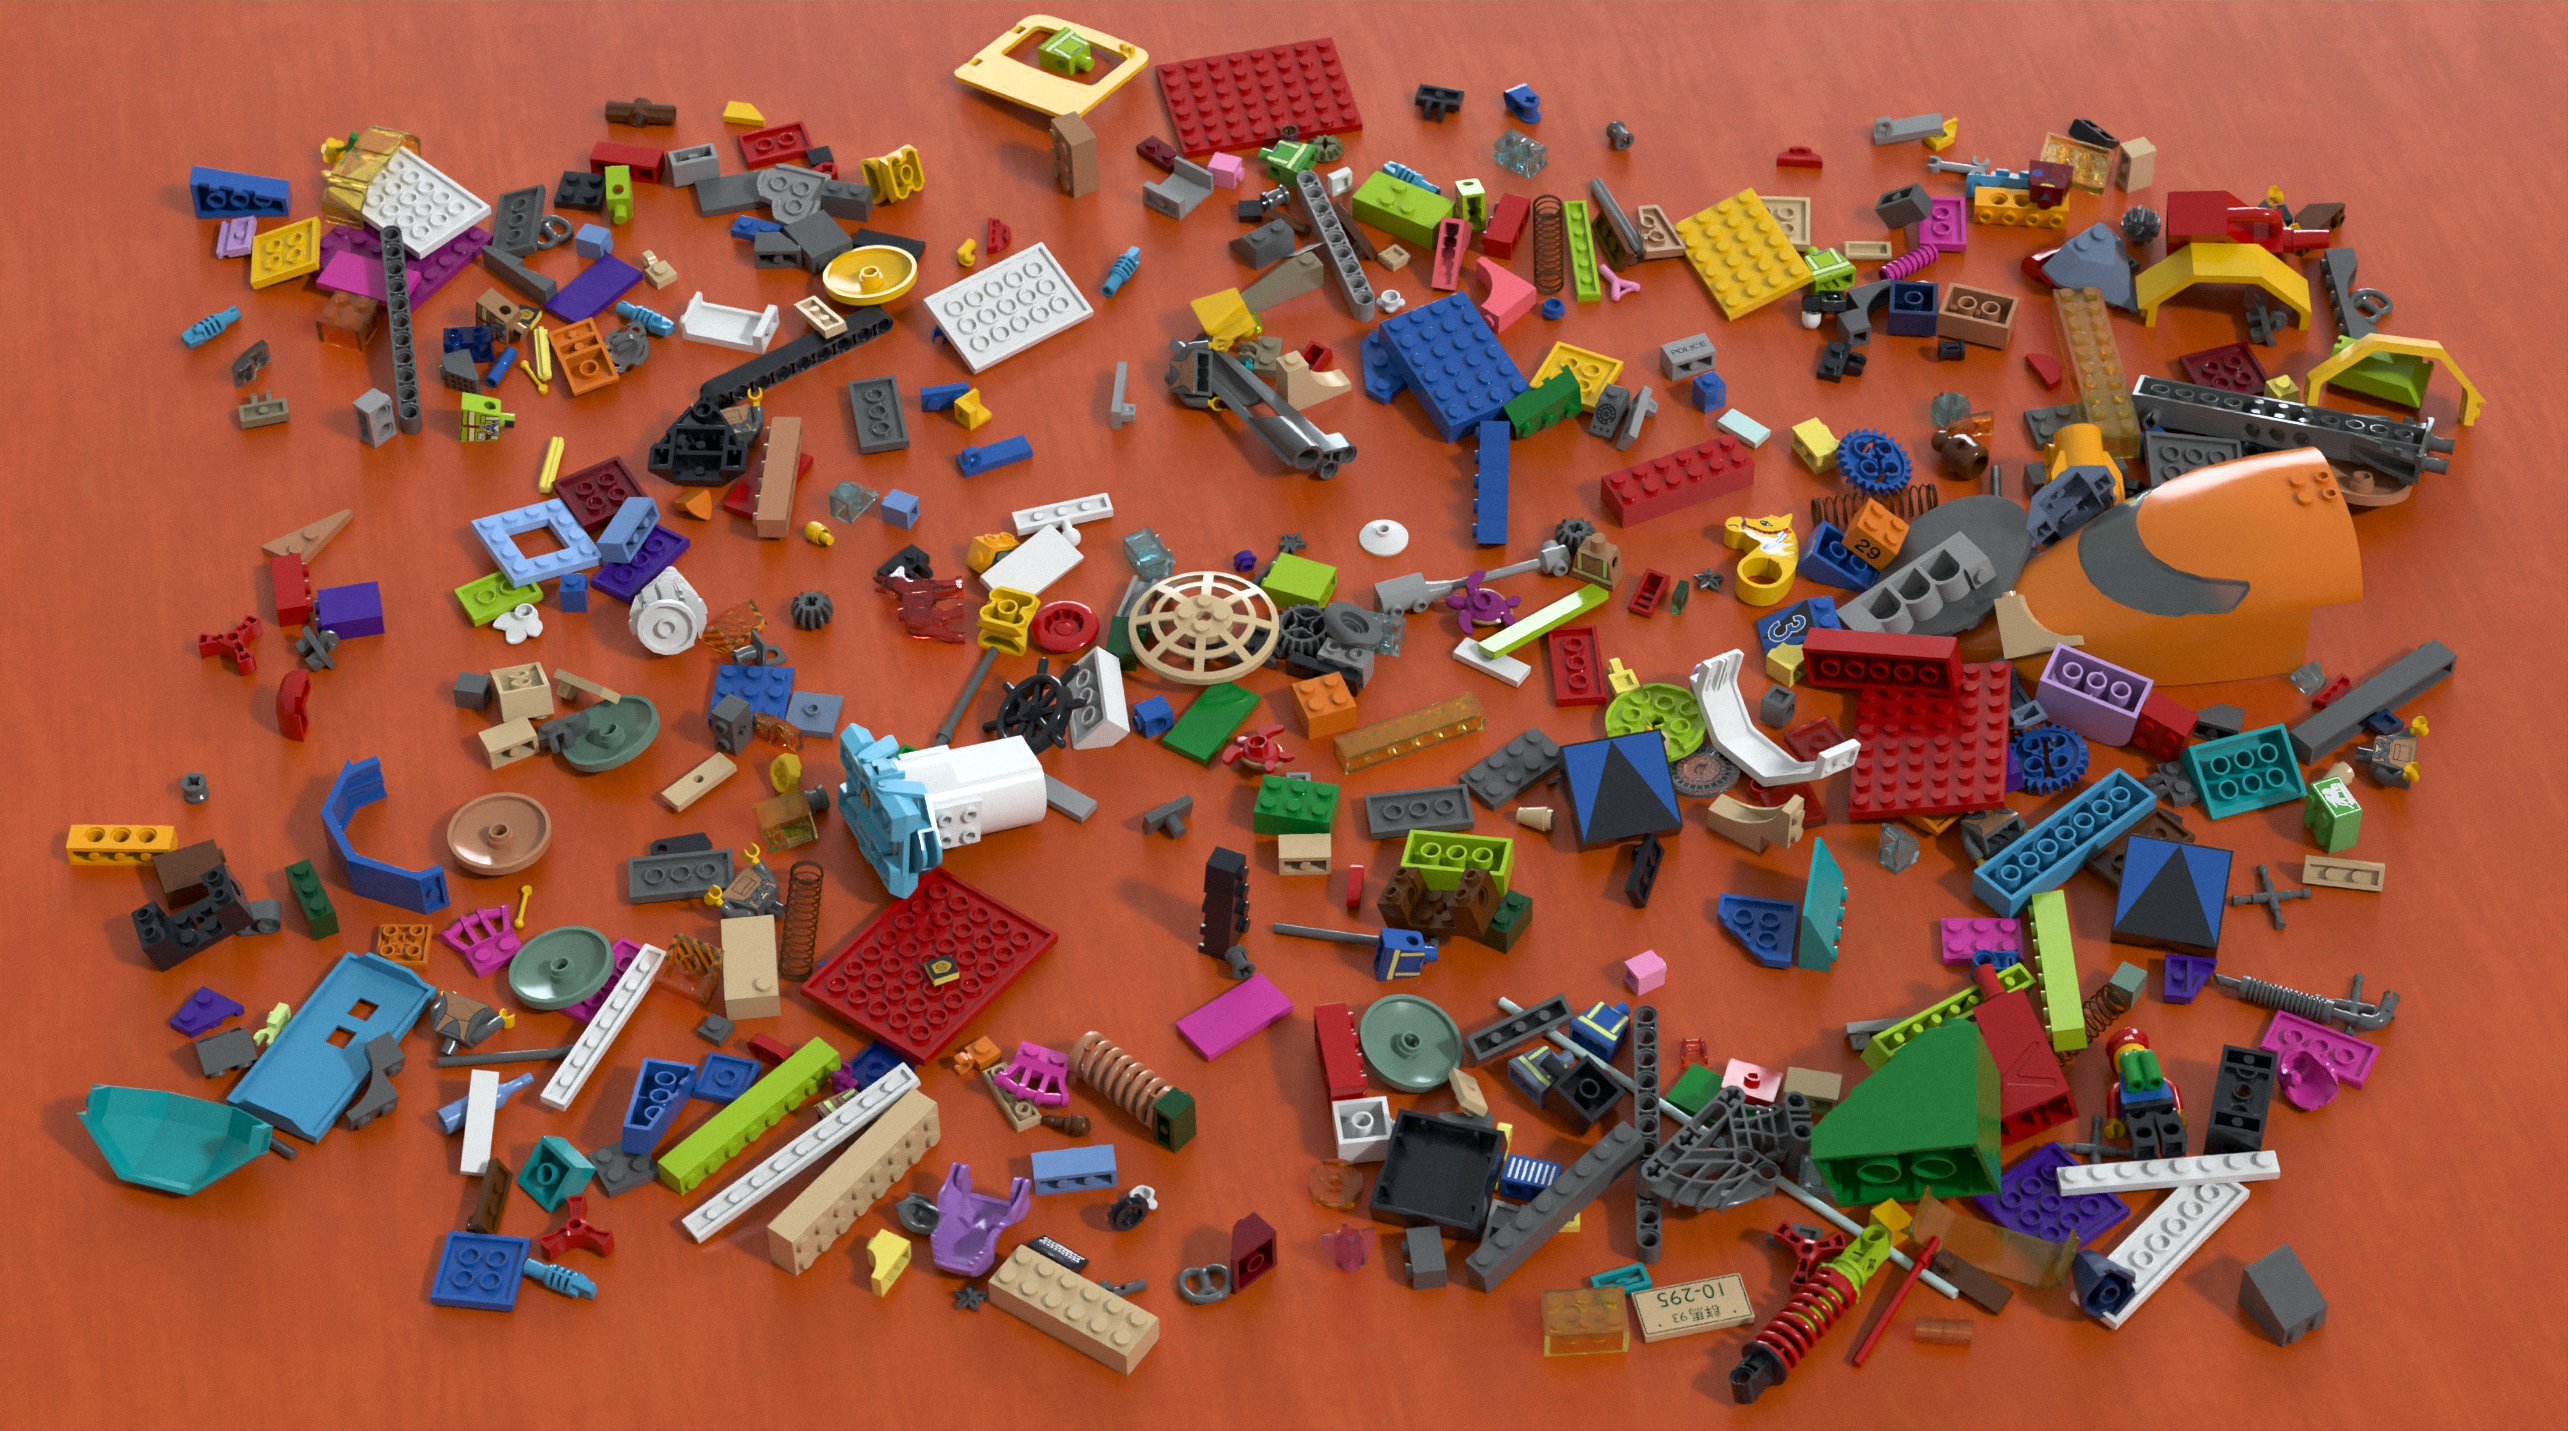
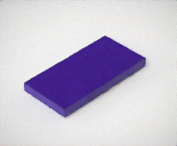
M607 253L544 304V310L568 324H573L590 317L595 318L642 280L643 274L636 268Z
M656 524L630 563L608 562L590 580L591 587L631 606L635 596L640 594V592L642 593L641 590L647 584L653 581L666 567L671 566L690 547V540Z

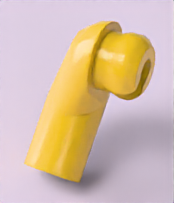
M967 239L956 252L960 264L966 267L973 265L975 255H971V252L977 246L973 239Z

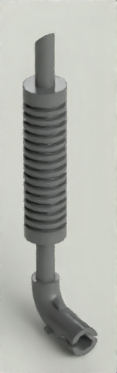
M2212 973L2218 985L2237 990L2238 998L2245 1000L2248 998V1001L2253 1000L2255 1003L2259 1001V1004L2264 1002L2265 1006L2269 1004V1007H2273L2274 1005V1008L2278 1009L2279 1007V1010L2285 1008L2284 1011L2286 1012L2290 1010V1013L2293 1014L2295 1011L2296 1015L2300 1013V1016L2305 1015L2306 1018L2311 1016L2313 1020L2316 1017V1021L2321 1019V1022L2327 1024L2331 1023L2332 1018L2357 1025L2358 1029L2367 1031L2380 1030L2387 1026L2391 1019L2394 1020L2395 1015L2393 1014L2400 1000V995L2395 991L2390 999L2391 990H2386L2383 993L2378 1010H2374L2373 1015L2364 1013L2358 1015L2335 1008L2336 1001L2327 999L2326 1001V998L2322 997L2320 999V996L2315 998L2313 994L2310 997V993L2305 995L2303 991L2301 993L2299 990L2294 992L2292 988L2289 990V987H2285L2284 989V986L2281 985L2279 987L2278 984L2274 985L2272 982L2268 984V981L2263 983V980L2260 979L2258 981V978L2253 980V977L2244 975L2241 981Z

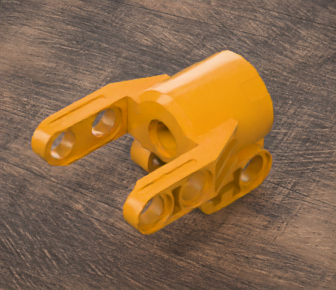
M2080 423L2057 430L2053 436V444H2046L2043 450L2046 476L2044 485H2048L2059 473L2065 471L2070 466L2106 465L2116 482V486L2113 487V493L2116 495L2114 506L2126 502L2122 473L2108 452L2103 451L2100 429L2093 424Z

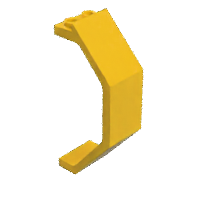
M2189 243L2135 277L2138 309H2140V316L2145 317V327H2155L2157 309L2161 302L2194 283L2211 282L2259 284L2297 311L2299 330H2309L2311 306L2308 281L2259 244Z
M2369 333L2306 373L2303 399L2308 406L2317 407L2319 390L2325 381L2373 352L2384 351L2440 359L2462 385L2458 418L2463 422V425L2474 426V420H2478L2480 416V406L2477 405V402L2487 403L2438 341Z

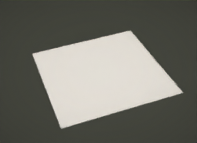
M1323 243L1310 244L1284 257L1302 254Z

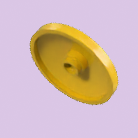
M884 245L865 246L845 252L833 259L823 273L825 290L830 297L841 303L858 306L875 305L896 299L909 291L918 278L917 264L910 253L897 247Z

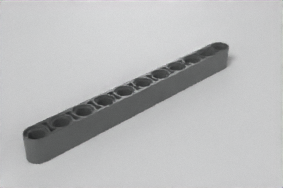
M388 225L381 230L380 235L398 412L402 431L405 434L414 435L422 430L423 423L405 252L401 229L396 225Z
M1641 1005L1634 1011L1635 1130L1643 1136L1645 1154L1635 1162L1636 1187L1642 1166L1660 1149L1658 1013L1651 1005ZM1636 1189L1637 1257L1644 1264H1655L1661 1259L1662 1255L1661 1196L1652 1199L1644 1198Z

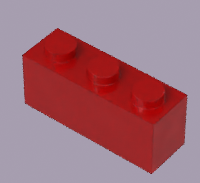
M597 141L590 156L591 173L605 174V167L629 165L631 181L658 185L666 168L664 149Z
M1503 193L1500 202L1497 201L1495 204L1494 216H1490L1488 220L1487 232L1484 231L1481 237V245H1484L1485 256L1511 261L1530 217L1531 198Z
M300 553L272 557V575L280 627L310 623L309 612H314L312 598H307V595L312 594L310 581L305 580L306 577H309L307 562L302 563Z

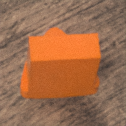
M691 490L673 502L677 511H688L695 517L703 520H709L711 517L712 502L708 490Z

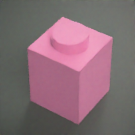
M1215 152L1208 165V171L1213 173L1215 186L1235 190L1238 182L1244 178L1245 169L1242 168L1241 157Z
M1652 949L1624 962V980L1637 996L1665 984L1667 966L1661 957L1658 958Z

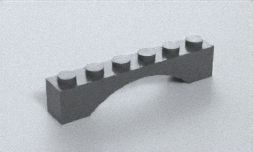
M2325 249L2324 259H2320V272L2325 275L2324 285L2325 289H2329V303L2334 306V320L2339 323L2338 334L2356 340L2363 338L2369 333L2379 334L2376 327L2368 323L2357 313L2348 297V290L2355 281L2358 266L2354 249Z

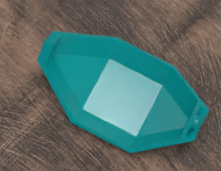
M93 1084L91 1091L87 1095V1111L77 1112L82 1123L119 1179L189 1196L203 1192L268 1154L273 1130L272 1125L237 1107L169 1091Z

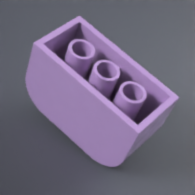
M2058 642L2040 678L2034 700L2038 701L2047 714L2048 718L2045 720L2055 723L2060 727L2066 725L2067 730L2073 728L2075 733L2102 744L2122 746L2129 742L2133 734L2138 715L2149 699L2154 680Z

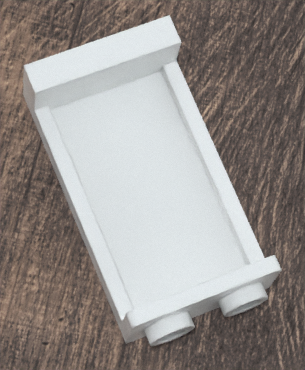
M696 292L694 298L689 300L687 311L679 320V328L682 329V336L685 340L762 355L779 325L778 307L768 304L764 313L706 303L703 301L702 292Z

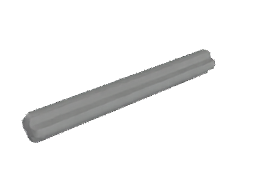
M1599 177L1592 178L1590 180V188L1603 208L1611 211L1630 248L1635 251L1638 257L1640 255L1643 256L1639 236L1602 179Z

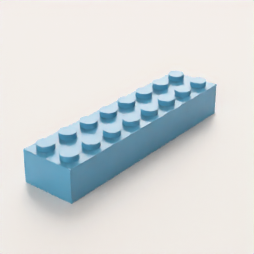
M2118 767L1974 870L1971 892L2002 917L2015 918L2026 910L2028 905H2033L2032 894L2050 892L2084 868L2087 858L2152 811L2156 806L2157 796Z

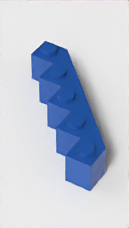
M1480 421V426H1476L1475 440H1480V450H1475V464L1479 465V474H1474V489H1479L1478 499H1473V513H1478V523H1473L1472 538H1477V543L1507 544L1510 421Z

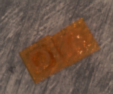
M1984 411L1961 417L1947 424V431L1952 436L1959 433L1969 436L1993 435L1994 413L1993 411Z
M761 712L753 714V729L760 739H765L771 745L779 740L782 745L788 746L794 752L804 748L801 729L782 718Z

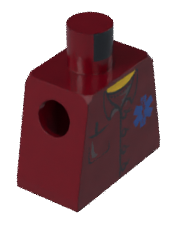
M2030 159L2028 172L2029 201L2037 203L2038 208L2041 210H2048L2051 208V205L2062 206L2072 186L2074 165Z

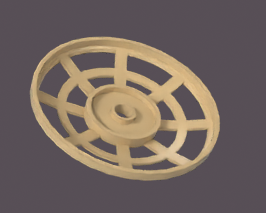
M1211 571L1180 574L1154 585L1136 602L1128 622L1131 647L1137 658L1147 668L1169 680L1194 685L1224 683L1249 674L1268 659L1279 637V616L1275 605L1268 595L1253 583L1238 576ZM1203 579V582L1188 583L1174 589L1169 587L1185 581ZM1213 580L1234 583L1246 588V590L1238 591L1228 585L1213 582ZM1193 588H1202L1201 595L1189 598L1180 593ZM1212 588H1216L1233 595L1221 599L1211 595ZM1157 592L1164 595L1156 603L1152 614L1137 617L1139 609L1149 598ZM1256 595L1259 596L1270 610L1271 621L1256 618L1254 606L1248 598ZM1170 598L1179 603L1174 612L1160 613L1163 605ZM1241 601L1245 605L1249 616L1234 614L1231 605ZM1200 618H1208L1209 620H1208V621H1205V620H1198V619H1200ZM1173 621L1175 630L1166 637L1161 631L1158 622ZM1151 623L1153 634L1159 644L1150 652L1143 647L1138 638L1137 625ZM1234 623L1247 625L1246 630L1238 639L1231 634ZM1255 627L1270 630V635L1265 644L1255 655L1251 656L1243 645L1252 637ZM1182 638L1189 643L1196 644L1195 650L1183 648L1174 643ZM1222 640L1227 644V646L1219 649L1205 650L1206 645ZM1168 649L1177 655L1193 658L1194 671H1185L1160 662L1157 658ZM1235 652L1243 661L1227 669L1204 672L1205 659L1218 658Z

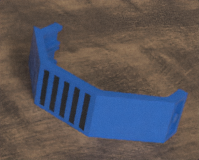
M377 756L353 765L348 758L320 814L327 846L353 893L424 915L450 906L444 871L440 864L420 872H412L360 856L354 852L344 834L354 812L362 806L387 797V793L384 789V778L380 769L381 763Z

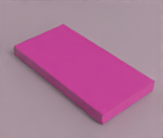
M338 250L316 281L317 288L388 307L384 265L381 261ZM406 269L410 296L422 279L421 272Z
M621 936L611 947L615 960L614 968L605 985L588 999L576 1005L558 1009V1012L589 1026L643 947Z
M1260 972L1177 1022L1176 1030L1209 1062L1292 1012L1293 1004Z
M2278 1009L2258 1050L2277 1054L2280 1046L2291 1042H2299L2304 1048L2312 1047L2319 1053L2322 1060L2333 1066L2339 1083L2361 1090L2380 1052V1047Z

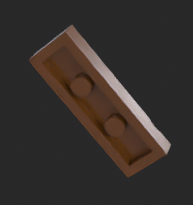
M1337 202L1332 208L1356 240L1351 247L1358 262L1367 256L1374 261L1378 257V252L1340 202Z
M1602 208L1591 227L1615 271L1623 272L1627 265L1635 266L1639 257L1630 248L1611 211Z
M498 1158L488 1161L475 1214L468 1217L465 1227L468 1233L497 1235L513 1177V1173Z
M1944 1247L1927 1269L1957 1288L1960 1293L1999 1316L2014 1294L2012 1289Z

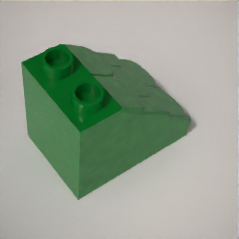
M1948 1018L1941 1021L1938 1028L1923 1030L1900 1047L1893 1054L1889 1062L1852 1088L1851 1096L1829 1111L1820 1123L1811 1129V1160L1838 1208L1884 1203L1890 1198L1897 1203L2001 1194V1078L1977 1024H1971L1968 1020L1962 1018Z

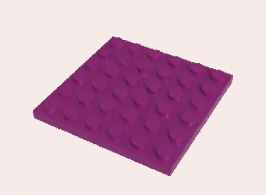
M352 213L320 240L319 269L307 274L318 279L338 250L383 262L381 232ZM471 226L421 260L404 249L406 269L421 272L422 279L409 296L411 313L482 253L481 247L484 244L492 245L493 235L478 227ZM361 300L388 314V307Z

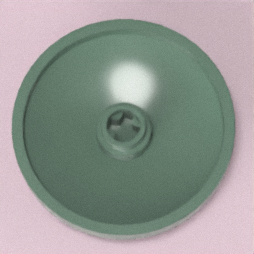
M621 695L618 704L603 700L586 709L590 717L589 733L576 737L575 747L570 749L565 744V741H563L561 745L562 751L568 763L580 771L601 772L616 768L637 757L652 743L660 727L659 713L649 699L639 695Z
M585 926L555 928L536 936L518 951L509 968L510 985L515 996L522 1003L532 1008L556 1010L570 1007L588 999L605 985L614 968V954L607 938L595 929Z
M1395 994L1381 998L1367 1009L1358 1027V1049L1366 1066L1381 1081L1399 1090L1422 1093L1438 1089L1449 1082L1448 1073L1452 1067L1458 1069L1461 1063L1463 1043L1456 1024L1443 1009L1422 997L1409 994Z

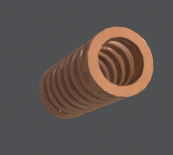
M1091 1031L1081 1037L1074 1045L1068 1057L1067 1068L1072 1074L1080 1079H1084L1086 1084L1095 1087L1099 1093L1105 1094L1107 1099L1115 1102L1118 1107L1126 1109L1128 1114L1137 1117L1139 1122L1154 1131L1153 1105L1174 1087L1173 1085H1167L1166 1080L1162 1077L1156 1078L1154 1071L1146 1070L1143 1063H1135L1133 1056L1125 1055L1123 1049L1119 1047L1114 1048L1113 1042L1107 1040L1097 1031ZM1095 1042V1047L1090 1052L1089 1047ZM1104 1051L1100 1060L1095 1063L1099 1055ZM1085 1052H1090L1086 1061L1082 1064ZM1114 1059V1062L1112 1063L1110 1068L1105 1072L1107 1066ZM1125 1066V1068H1124V1070L1122 1071V1073H1121V1074L1119 1075V1077L1116 1079V1077H1117L1118 1073L1120 1072V1070ZM1135 1074L1133 1080H1132V1081L1130 1082V1084L1126 1087V1085H1127V1083L1129 1082V1080L1131 1079V1077ZM1146 1081V1083H1145V1085L1143 1086V1088H1142V1089L1140 1090V1092L1137 1094V1092H1138L1139 1088L1141 1087V1085Z

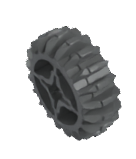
M1296 602L1295 607L1287 605L1285 611L1279 610V637L1277 644L1280 646L1283 654L1282 657L1290 655L1291 652H1296L1317 658V653L1327 637L1334 639L1324 623L1323 614L1325 607L1319 609L1317 604L1309 606L1307 602L1305 605L1300 606Z

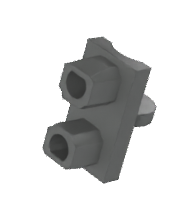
M2264 300L2258 301L2257 310L2246 312L2253 342L2257 344L2267 341L2269 347L2276 346L2272 329L2281 331L2287 324V316L2285 313L2273 310L2268 315Z
M307 625L301 630L305 636L296 642L295 645L304 657L315 650L314 653L305 659L309 666L315 672L325 665L331 670L336 667L337 664L328 653V650L335 651L339 642L337 633L331 630H322L318 638Z

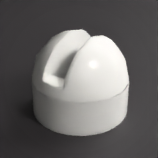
M1802 312V322L1806 328L1813 329L1819 325L1821 312Z

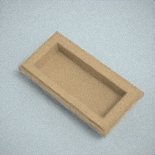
M1844 241V256L1848 261L1889 262L1892 260L1891 242Z

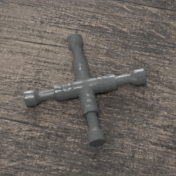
M2261 864L2256 869L2258 875L2262 878L2261 884L2264 892L2252 893L2250 896L2233 895L2231 897L2232 905L2239 906L2242 903L2249 902L2252 904L2268 903L2270 912L2275 918V928L2282 930L2286 927L2284 919L2281 918V908L2278 901L2292 900V898L2297 897L2303 899L2311 898L2310 888H2303L2300 891H2275L2272 881L2267 875V866Z
M2359 973L2354 975V989L2351 990L2350 1000L2330 999L2336 1001L2335 1008L2354 1014L2364 1013L2367 1015H2373L2374 1010H2378L2375 1005L2360 1003L2362 995L2360 989L2364 983V975ZM2315 994V998L2320 996V999H2322V995ZM2347 1023L2344 1034L2354 1037V1024Z
M2101 1115L2092 1116L2093 1131L2091 1132V1144H2065L2062 1141L2055 1140V1143L2063 1150L2075 1151L2076 1154L2090 1155V1165L2101 1164V1156L2116 1157L2118 1155L2127 1156L2132 1159L2131 1148L2117 1149V1146L2102 1145L2100 1126L2103 1124V1117Z

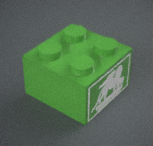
M2335 775L2310 783L2308 795L2306 796L2303 821L2315 834L2318 844L2323 846L2328 854L2356 846L2363 810L2340 777Z

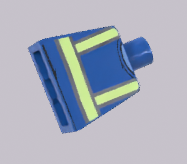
M1381 928L1373 959L1377 981L1419 976L1423 962H1437L1438 949L1437 946H1425L1422 933L1419 931Z
M1597 1002L1569 1023V1039L1610 1065L1630 1034V1019L1628 1015L1631 1013L1629 1006L1624 1002H1619L1612 1008L1604 1002Z

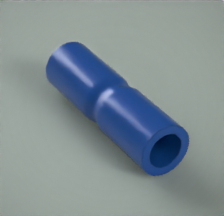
M510 346L505 347L496 364L484 379L488 387L496 388L518 355L516 349Z

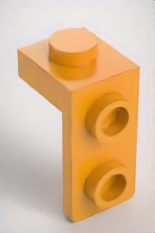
M1006 532L973 537L965 564L980 574H984L991 568L996 552L1015 550L1021 546V543L1014 540V536Z

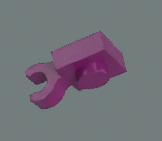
M844 1061L841 1062V1070H833L831 1073L833 1094L837 1095L850 1088H855L860 1093L859 1081L852 1078L853 1067Z

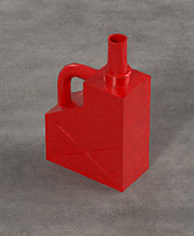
M2226 190L2168 192L2166 258L2189 243L2259 244L2280 261H2283V253L2294 254V250L2329 249V230H2294V226L2283 227L2282 209L2249 207Z
M1983 964L1977 967L1973 972V976L1984 1002L1972 1008L1976 1021L1971 1024H1977L2000 1073L2001 1149H2004L2080 1116L2068 1084L2023 988L2006 992L1991 964Z

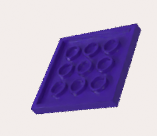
M2054 1141L2002 1175L2001 1194L1972 1197V1203L2048 1271L2058 1266L2130 1214V1208L2112 1192L2060 1196L2055 1175L2056 1168L2081 1165Z

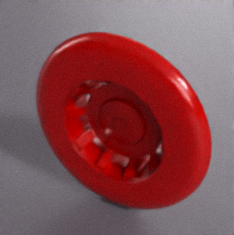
M1056 601L1036 611L1029 624V631L1033 640L1041 647L1055 652H1070L1087 646L1095 639L1099 631V621L1094 611L1082 603Z

